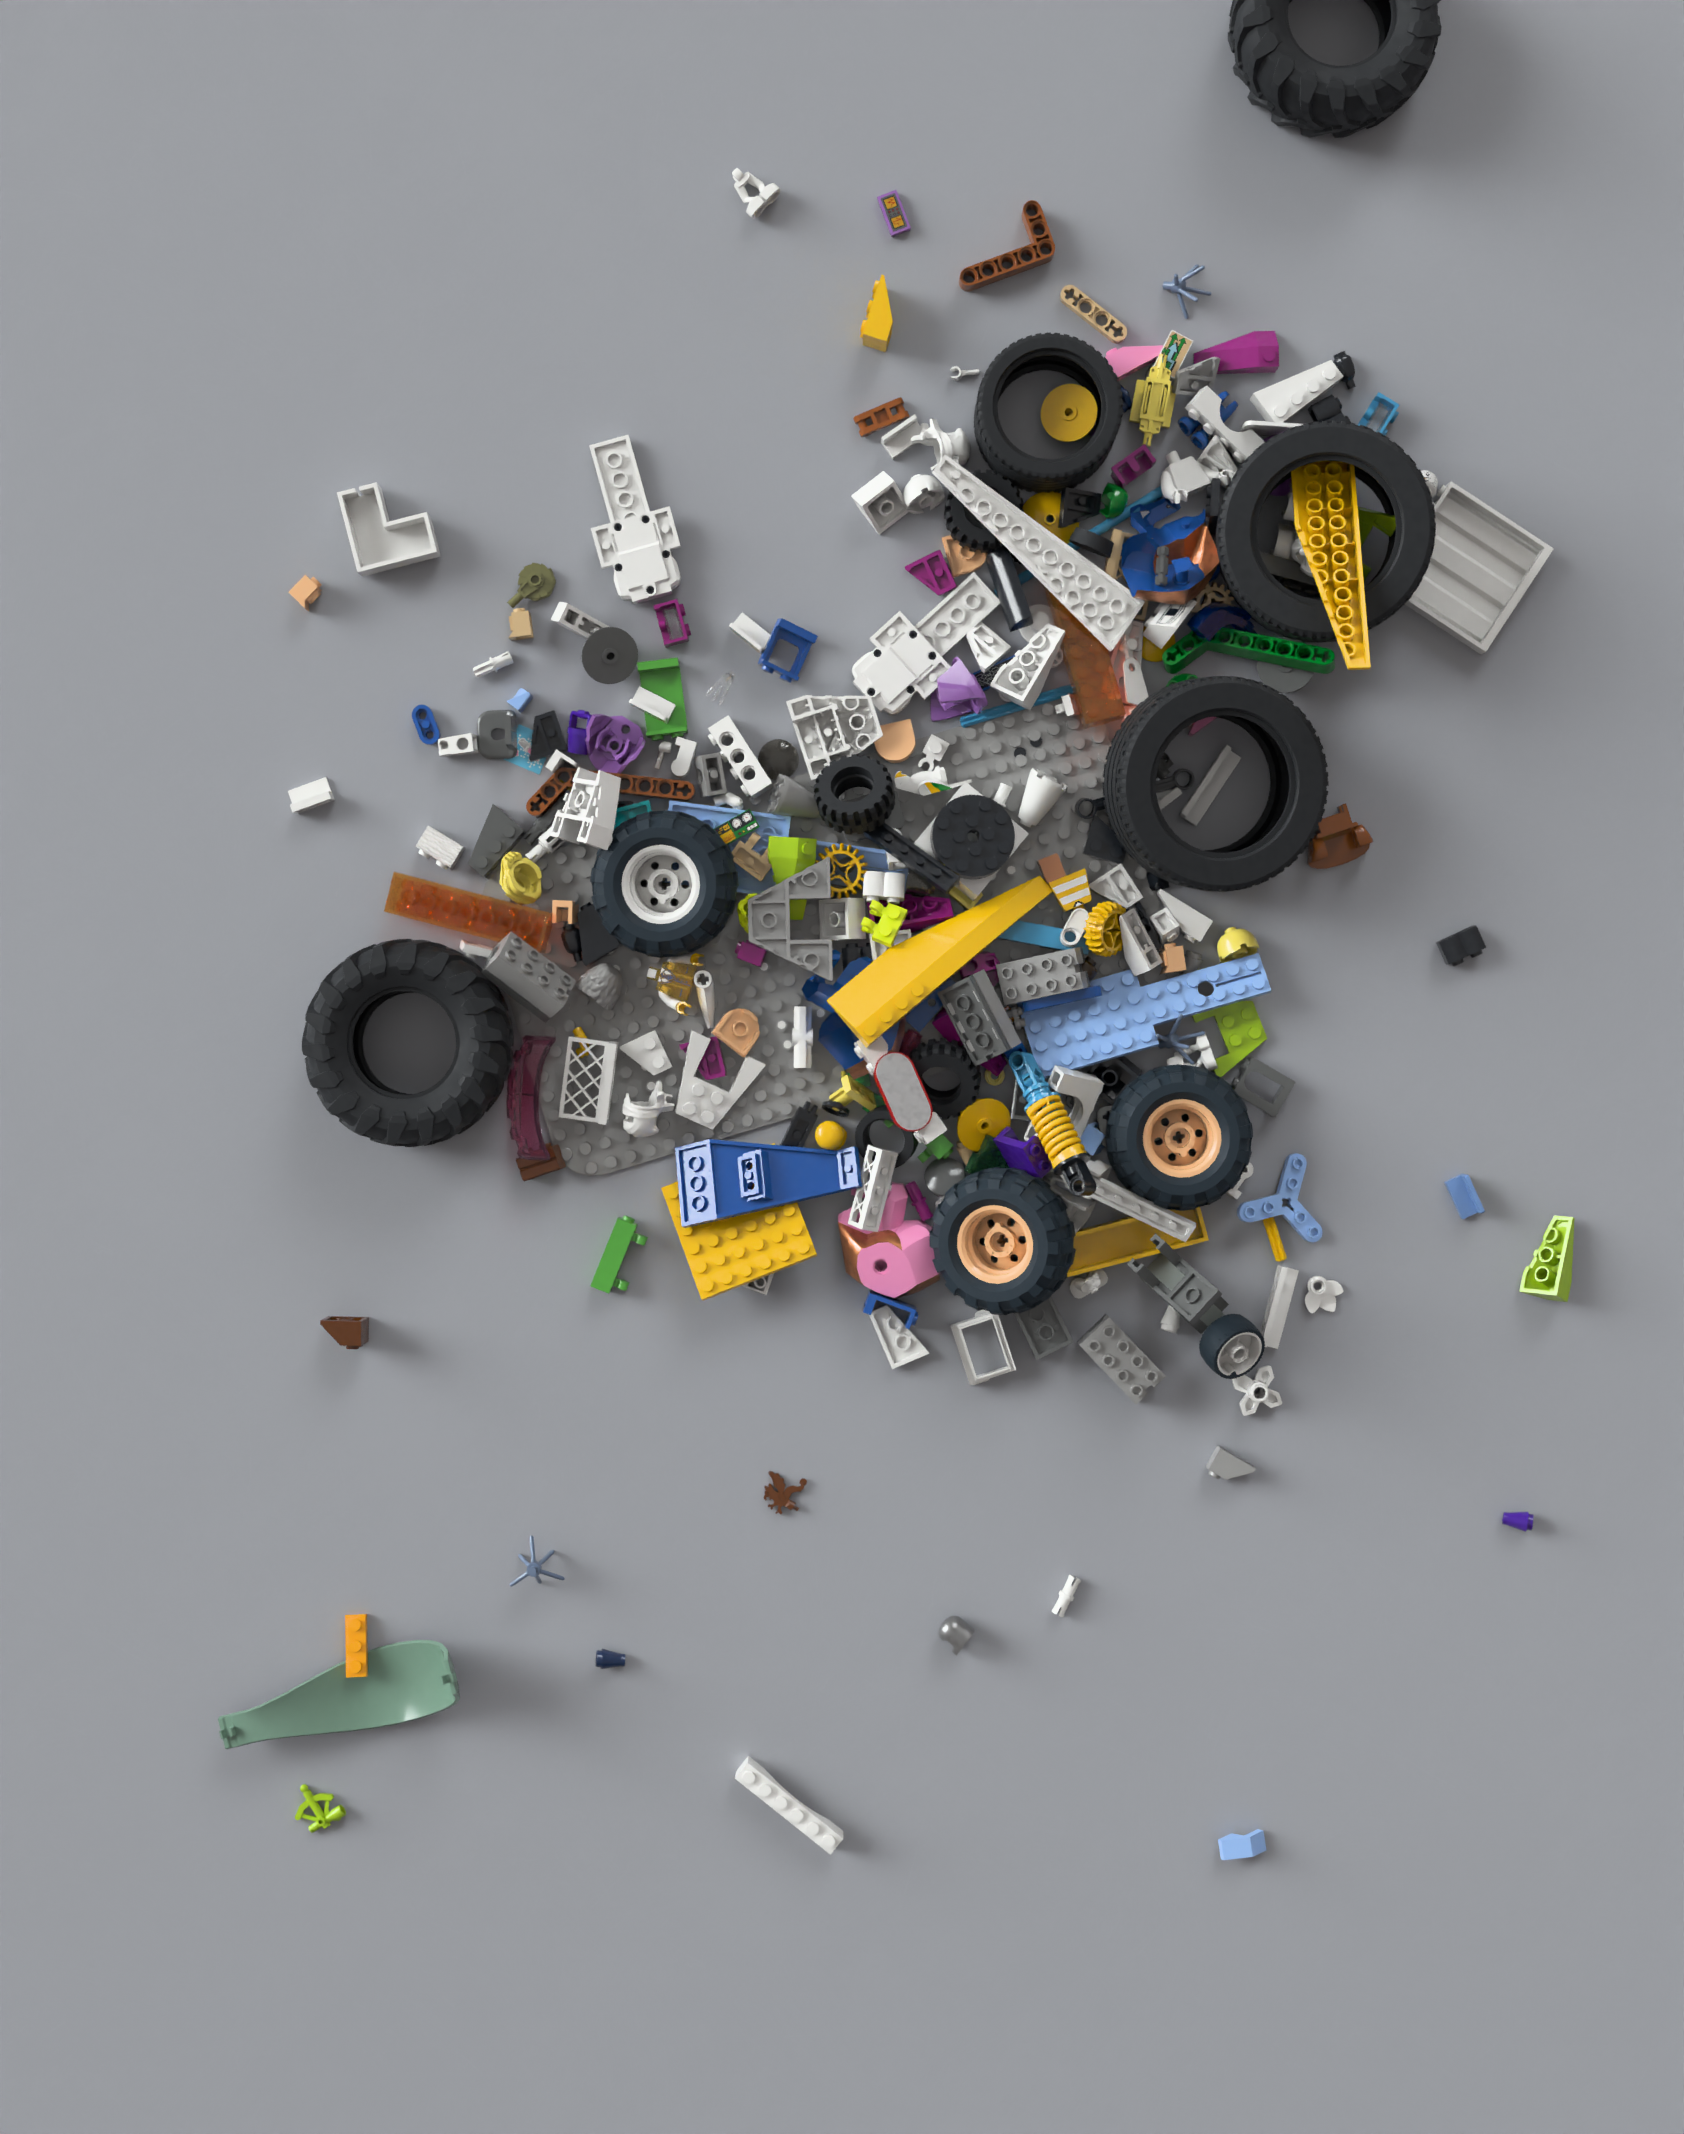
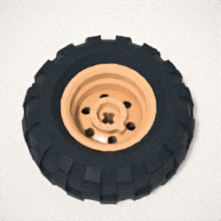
M1179 1064L1151 1069L1128 1084L1112 1105L1105 1136L1110 1165L1125 1188L1141 1198L1143 1197L1153 1202L1154 1205L1164 1209L1179 1211L1195 1210V1208L1210 1205L1221 1199V1196L1227 1191L1233 1189L1241 1179V1174L1245 1167L1249 1164L1252 1154L1253 1128L1247 1113L1248 1109L1242 1098L1231 1087L1232 1085L1222 1077L1206 1069ZM1183 1114L1189 1116L1187 1122L1182 1121L1181 1116ZM1163 1118H1167L1169 1120V1124L1167 1126H1163L1161 1124V1120ZM1197 1129L1202 1131L1201 1137L1195 1135ZM1177 1131L1178 1134H1182V1138H1179L1178 1143L1177 1140H1173V1136H1176ZM1159 1137L1162 1139V1144L1156 1145L1154 1140ZM1190 1149H1195V1156H1189L1188 1152ZM1174 1153L1176 1155L1175 1160L1170 1161L1168 1155Z
M1013 1167L988 1168L968 1175L958 1183H955L945 1193L942 1202L937 1205L932 1217L934 1221L933 1229L930 1231V1247L933 1248L935 1259L932 1261L937 1273L940 1272L946 1280L945 1286L954 1296L958 1295L963 1298L966 1305L978 1311H990L994 1315L1022 1313L1033 1309L1049 1299L1067 1279V1273L1074 1262L1076 1252L1075 1248H1073V1239L1076 1236L1074 1223L1069 1220L1066 1212L1068 1207L1061 1196L1055 1195L1047 1182L1040 1177L1029 1175L1025 1170ZM1010 1218L1014 1219L1015 1224L1013 1226H1011ZM990 1219L994 1221V1226L988 1224V1221ZM1003 1236H1005V1238H1008V1242H1007V1243H1006V1241H1003V1239H1002ZM1025 1236L1026 1242L1020 1240L1019 1237ZM981 1238L985 1239V1245L980 1243ZM1014 1254L1018 1257L1017 1261H1014ZM991 1256L997 1257L998 1261L993 1262Z

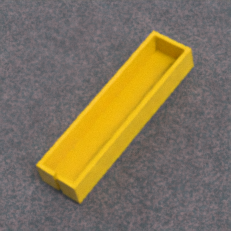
M1198 1207L1195 1210L1185 1211L1170 1210L1196 1223V1228L1186 1242L1131 1216L1080 1229L1073 1239V1248H1075L1076 1252L1074 1262L1068 1270L1067 1277L1128 1262L1132 1258L1136 1260L1161 1253L1150 1240L1155 1233L1173 1250L1208 1241L1201 1208Z

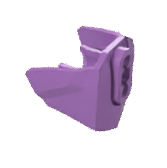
M958 657L953 658L952 666L938 677V688L930 696L932 722L955 718L972 711L979 714L983 707L988 706L987 698L974 674L968 671Z
M593 714L586 728L587 754L591 763L598 771L621 774L629 762L637 758L646 743L640 727L623 716L609 717L605 714ZM625 726L630 728V732L627 734L623 733ZM618 743V749L612 750V745Z

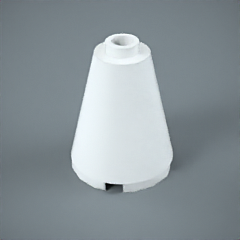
M1032 768L1018 817L1021 819L1020 823L1027 827H1031V825L1036 826L1066 792L1068 786L1063 782L1059 784L1057 779L1051 775Z

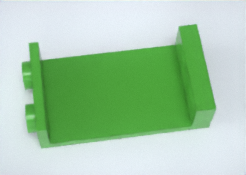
M678 657L638 662L637 667L640 674L641 687L676 705L667 724L645 713L647 738H651L652 741L663 740L664 736L672 735V738H677V736L684 737V734L688 733Z

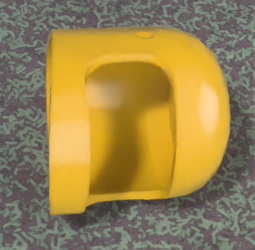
M825 1121L816 1128L815 1140L823 1149L839 1150L847 1140V1132L838 1122Z

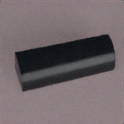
M1001 546L988 554L986 564L1010 632L1032 625L1033 619L1010 551L1005 546Z

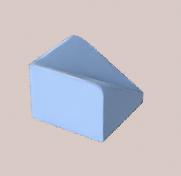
M521 688L514 698L508 700L507 703L521 713L530 703L533 696Z

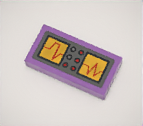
M897 190L878 196L877 200L891 237L910 231L911 227Z

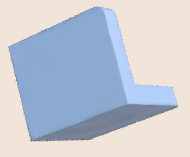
M1096 1122L1088 1124L1080 1138L1081 1143L1085 1147L1084 1150L1092 1156L1101 1153L1104 1148L1101 1143L1105 1138V1134L1096 1129L1098 1126Z

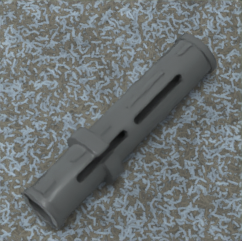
M565 793L539 820L536 819L534 821L535 824L522 835L530 845L543 832L547 831V828L553 823L558 809H563L566 803L563 800Z

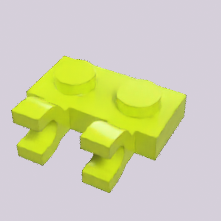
M872 900L869 906L871 909L870 914L879 916L881 919L877 925L871 919L864 917L861 922V931L873 934V941L891 948L906 918L907 909L891 903L884 907L880 902Z

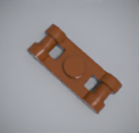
M902 397L855 416L853 419L860 428L859 434L861 438L908 419L910 416L908 411L904 409ZM895 408L898 414L892 415L890 410ZM871 418L873 424L867 426L866 420Z

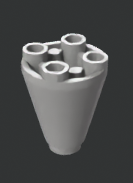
M779 774L775 783L776 789L775 791L771 790L768 797L770 804L767 812L773 815L821 818L815 794L789 776Z

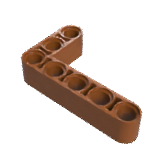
M1030 200L1026 202L1022 211V220L1031 244L966 267L961 271L959 286L962 290L967 292L1044 265L1053 259L1055 244L1042 208L1037 201ZM1032 209L1036 211L1037 214L1035 216H1029L1026 213V211ZM1039 228L1044 233L1042 235H1036L1034 234L1033 230ZM1048 248L1051 253L1044 255L1040 249ZM1029 255L1031 261L1025 262L1021 259V256ZM1009 262L1012 264V267L1005 269L1002 263ZM984 269H990L992 270L993 274L991 276H986L983 274L982 271ZM965 276H971L974 279V281L971 283H966L963 280V278Z

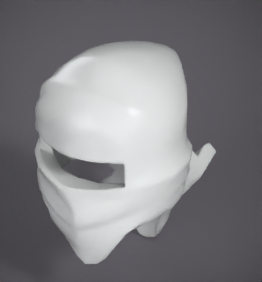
M930 419V427L928 423H922L921 434L911 438L912 443H921L934 447L937 464L930 467L931 470L936 468L944 455H947L959 465L967 463L970 457L971 445L962 428H958L955 432L951 433L943 432L936 419Z
M661 1081L656 1082L655 1089L651 1093L648 1102H633L630 1100L629 1093L625 1094L622 1113L626 1117L623 1120V1128L634 1137L641 1138L657 1134L659 1129L656 1126L659 1114L661 1112L673 1111L674 1104L667 1103L671 1102L673 1096L662 1091Z

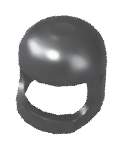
M950 1616L941 1624L938 1634L942 1641H948L954 1647L952 1652L957 1656L975 1630L962 1618Z

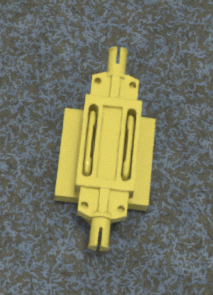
M1159 354L1157 366L1150 368L1149 377L1146 378V381L1136 380L1129 422L1140 423L1139 431L1144 434L1142 445H1146L1147 442V447L1151 446L1152 435L1159 434L1160 427L1170 428L1176 394L1172 392L1173 386L1171 381H1169L1171 371L1165 368L1168 356L1164 355L1163 357V354Z

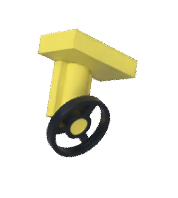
M849 1075L841 1079L843 1087L829 1096L832 1101H825L822 1104L823 1110L840 1117L849 1116L850 1110L845 1106L853 1100L870 1111L877 1107L873 1092Z

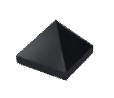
M1151 872L1146 873L1149 887L1152 891L1170 887L1168 881L1158 878Z

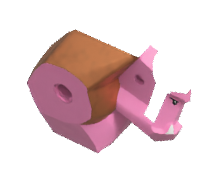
M892 1182L889 1187L878 1232L862 1230L848 1224L852 1207L840 1214L838 1213V1226L846 1273L865 1287L892 1299L914 1294L940 1280V1275L937 1273L932 1261L935 1259L934 1250L930 1247V1231H932L933 1226L917 1219L904 1220L909 1194L904 1184ZM857 1188L851 1190V1195L855 1196ZM860 1212L857 1215L856 1222H859Z

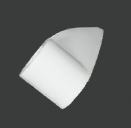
M700 970L694 976L697 996L707 1028H714L715 992L713 977L709 972ZM701 974H704L705 977H709V981H706V985H702L701 982H698V978H701Z

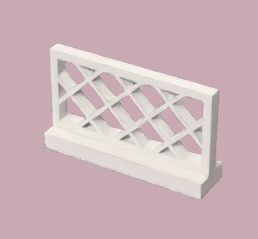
M569 1036L558 1117L607 1125L609 1122L619 1042ZM573 1041L581 1042L586 1050L577 1056L572 1050ZM595 1045L605 1046L604 1054L597 1059L590 1049ZM588 1051L595 1061L585 1067L579 1057ZM577 1060L583 1070L574 1076L569 1068L570 1064ZM597 1063L602 1071L601 1075L594 1079L588 1069ZM583 1072H586L592 1081L583 1088L576 1078ZM574 1080L581 1090L572 1096L567 1090V1084ZM594 1083L599 1089V1094L592 1099L585 1089ZM581 1092L589 1099V1102L582 1107L574 1099ZM570 1100L578 1109L573 1114L564 1113L565 1104ZM592 1103L596 1108V1117L587 1116L582 1109Z

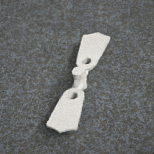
M1131 622L1122 635L1123 644L1120 645L1119 650L1121 653H1125V659H1127L1123 663L1126 703L1138 706L1149 696L1140 664L1133 658V650L1137 648V641L1129 637V633L1133 628Z

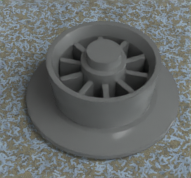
M601 628L592 633L585 641L581 655L582 664L587 674L595 681L603 684L619 683L629 677L636 667L638 661L637 645L634 639L620 628Z
M1289 637L1279 638V639H1284V640H1289V641L1304 643V642L1301 641V640H1296V639H1292V638H1289ZM1264 647V648L1262 649V651H1266V650H1268L1269 648H1268V647ZM1284 651L1281 654L1286 655L1290 652ZM1304 655V656H1302L1301 658H1302V659H1307V658H1309L1310 656ZM1257 661L1258 675L1263 684L1279 691V693H1292L1302 689L1309 683L1314 674L1311 671Z

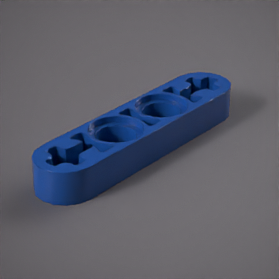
M1099 985L1022 1002L1023 1011L1028 1012L1102 996L1101 987Z

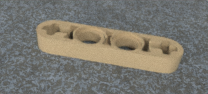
M1066 285L1062 288L1060 300L1066 307L1111 342L1119 344L1125 340L1127 328L1124 324L1077 287ZM1072 291V292H1073V298L1076 299V300H1078V297L1081 298V299L1078 301L1076 307L1074 306V304H1075V300H1074V299H1072V298L1066 299V298H1065V297H1066V293H1065V292L1070 293V292ZM1082 303H1088L1091 306L1089 313H1083L1080 310ZM1100 315L1107 318V324L1104 326L1096 323V318ZM1111 322L1113 323L1111 328L1115 331L1118 329L1122 331L1121 336L1114 337V331L1111 328L1108 332L1106 331Z

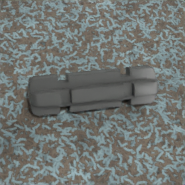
M1165 546L1157 548L1158 558H1156L1157 576L1155 577V584L1159 587L1166 586L1168 582L1166 575H1168L1169 558L1167 556H1169V548Z

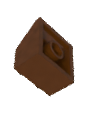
M328 1316L320 1320V1325L340 1346H346V1349H359V1347H362L363 1344L369 1341V1317Z

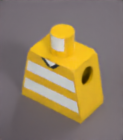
M1085 868L1048 883L1053 891V896L1063 912L1071 909L1074 911L1077 908L1085 909L1084 904L1092 901Z

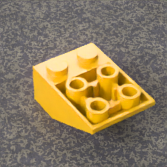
M881 275L880 281H875L872 291V298L874 300H869L866 310V318L868 319L862 322L860 338H863L864 346L886 352L892 335L893 320L885 276Z

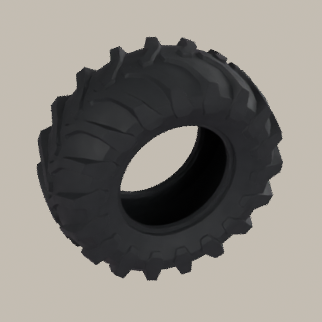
M1293 0L1232 1L1229 14L1231 19L1228 42L1231 52L1235 56L1234 74L1250 90L1247 98L1252 105L1261 106L1272 113L1271 121L1277 126L1300 127L1301 135L1309 138L1332 133L1334 138H1344L1364 128L1369 129L1377 126L1394 114L1415 93L1424 80L1436 54L1435 48L1438 43V36H1441L1442 26L1437 6L1441 0H1364L1372 10L1378 24V50L1370 57L1355 64L1345 66L1329 65L1309 56L1294 39L1288 21V6Z
M397 939L381 942L377 945L373 944L355 952L324 978L305 1014L306 1023L302 1037L303 1055L307 1056L305 1063L310 1085L318 1089L316 1093L323 1106L331 1115L340 1118L339 1122L352 1132L368 1137L371 1141L405 1147L427 1146L443 1142L456 1134L463 1133L478 1122L484 1113L488 1112L497 1101L512 1066L514 1054L511 1048L514 1046L513 1026L511 1018L507 1014L508 1007L497 986L481 973L482 968L473 960L465 957L463 953L440 943L427 940ZM411 992L423 994L436 1001L448 1014L456 1035L455 1056L445 1076L431 1088L416 1094H407L393 1090L379 1081L370 1070L363 1051L365 1027L377 1007L396 995Z

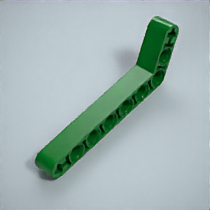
M1209 624L1198 626L1168 648L1162 655L1164 668L1170 674L1178 673L1207 651L1321 674H1329L1335 669V655L1331 649ZM1204 635H1208V636H1209V637L1206 638V639L1201 638V637L1204 636ZM1224 639H1228V640H1229V641L1226 642V643H1222V642H1221V641L1224 640ZM1244 643H1248V644H1249V645L1246 646V647H1242V646H1241V645L1244 644ZM1188 647H1192V648H1193V649L1190 650V651H1186V650H1185V649L1188 648ZM1264 647H1268V648H1269V649L1266 650V651H1262V650H1261V649L1264 648ZM1284 651L1290 652L1286 655L1281 654ZM1304 655L1310 656V657L1307 658V659H1302V658H1301V657L1304 656Z

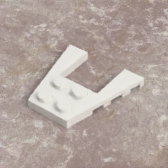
M691 1030L675 1113L713 1130L766 1064L746 1055L730 1091H726L694 1076L711 1039Z

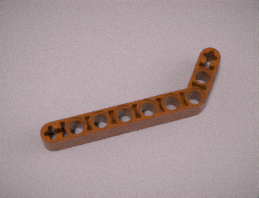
M565 767L557 769L528 800L526 804L527 811L534 817H542L568 788L573 787L574 782L572 780L577 769ZM564 772L569 773L570 776L566 783H562L559 780L560 775ZM606 772L621 778V781L624 779L630 780V787L626 790L620 788L619 794L678 801H690L696 794L693 784L688 781ZM647 781L651 784V788L649 791L643 792L640 790V785ZM663 784L671 785V791L668 794L660 792ZM675 785H677V788L681 790H684L685 786H688V789L691 790V793H687V796H684L682 792H678L675 790ZM550 787L555 788V795L551 798L546 797V790ZM542 796L548 803L542 802L539 805L540 811H536L532 805L534 803L538 805L542 801L539 797Z

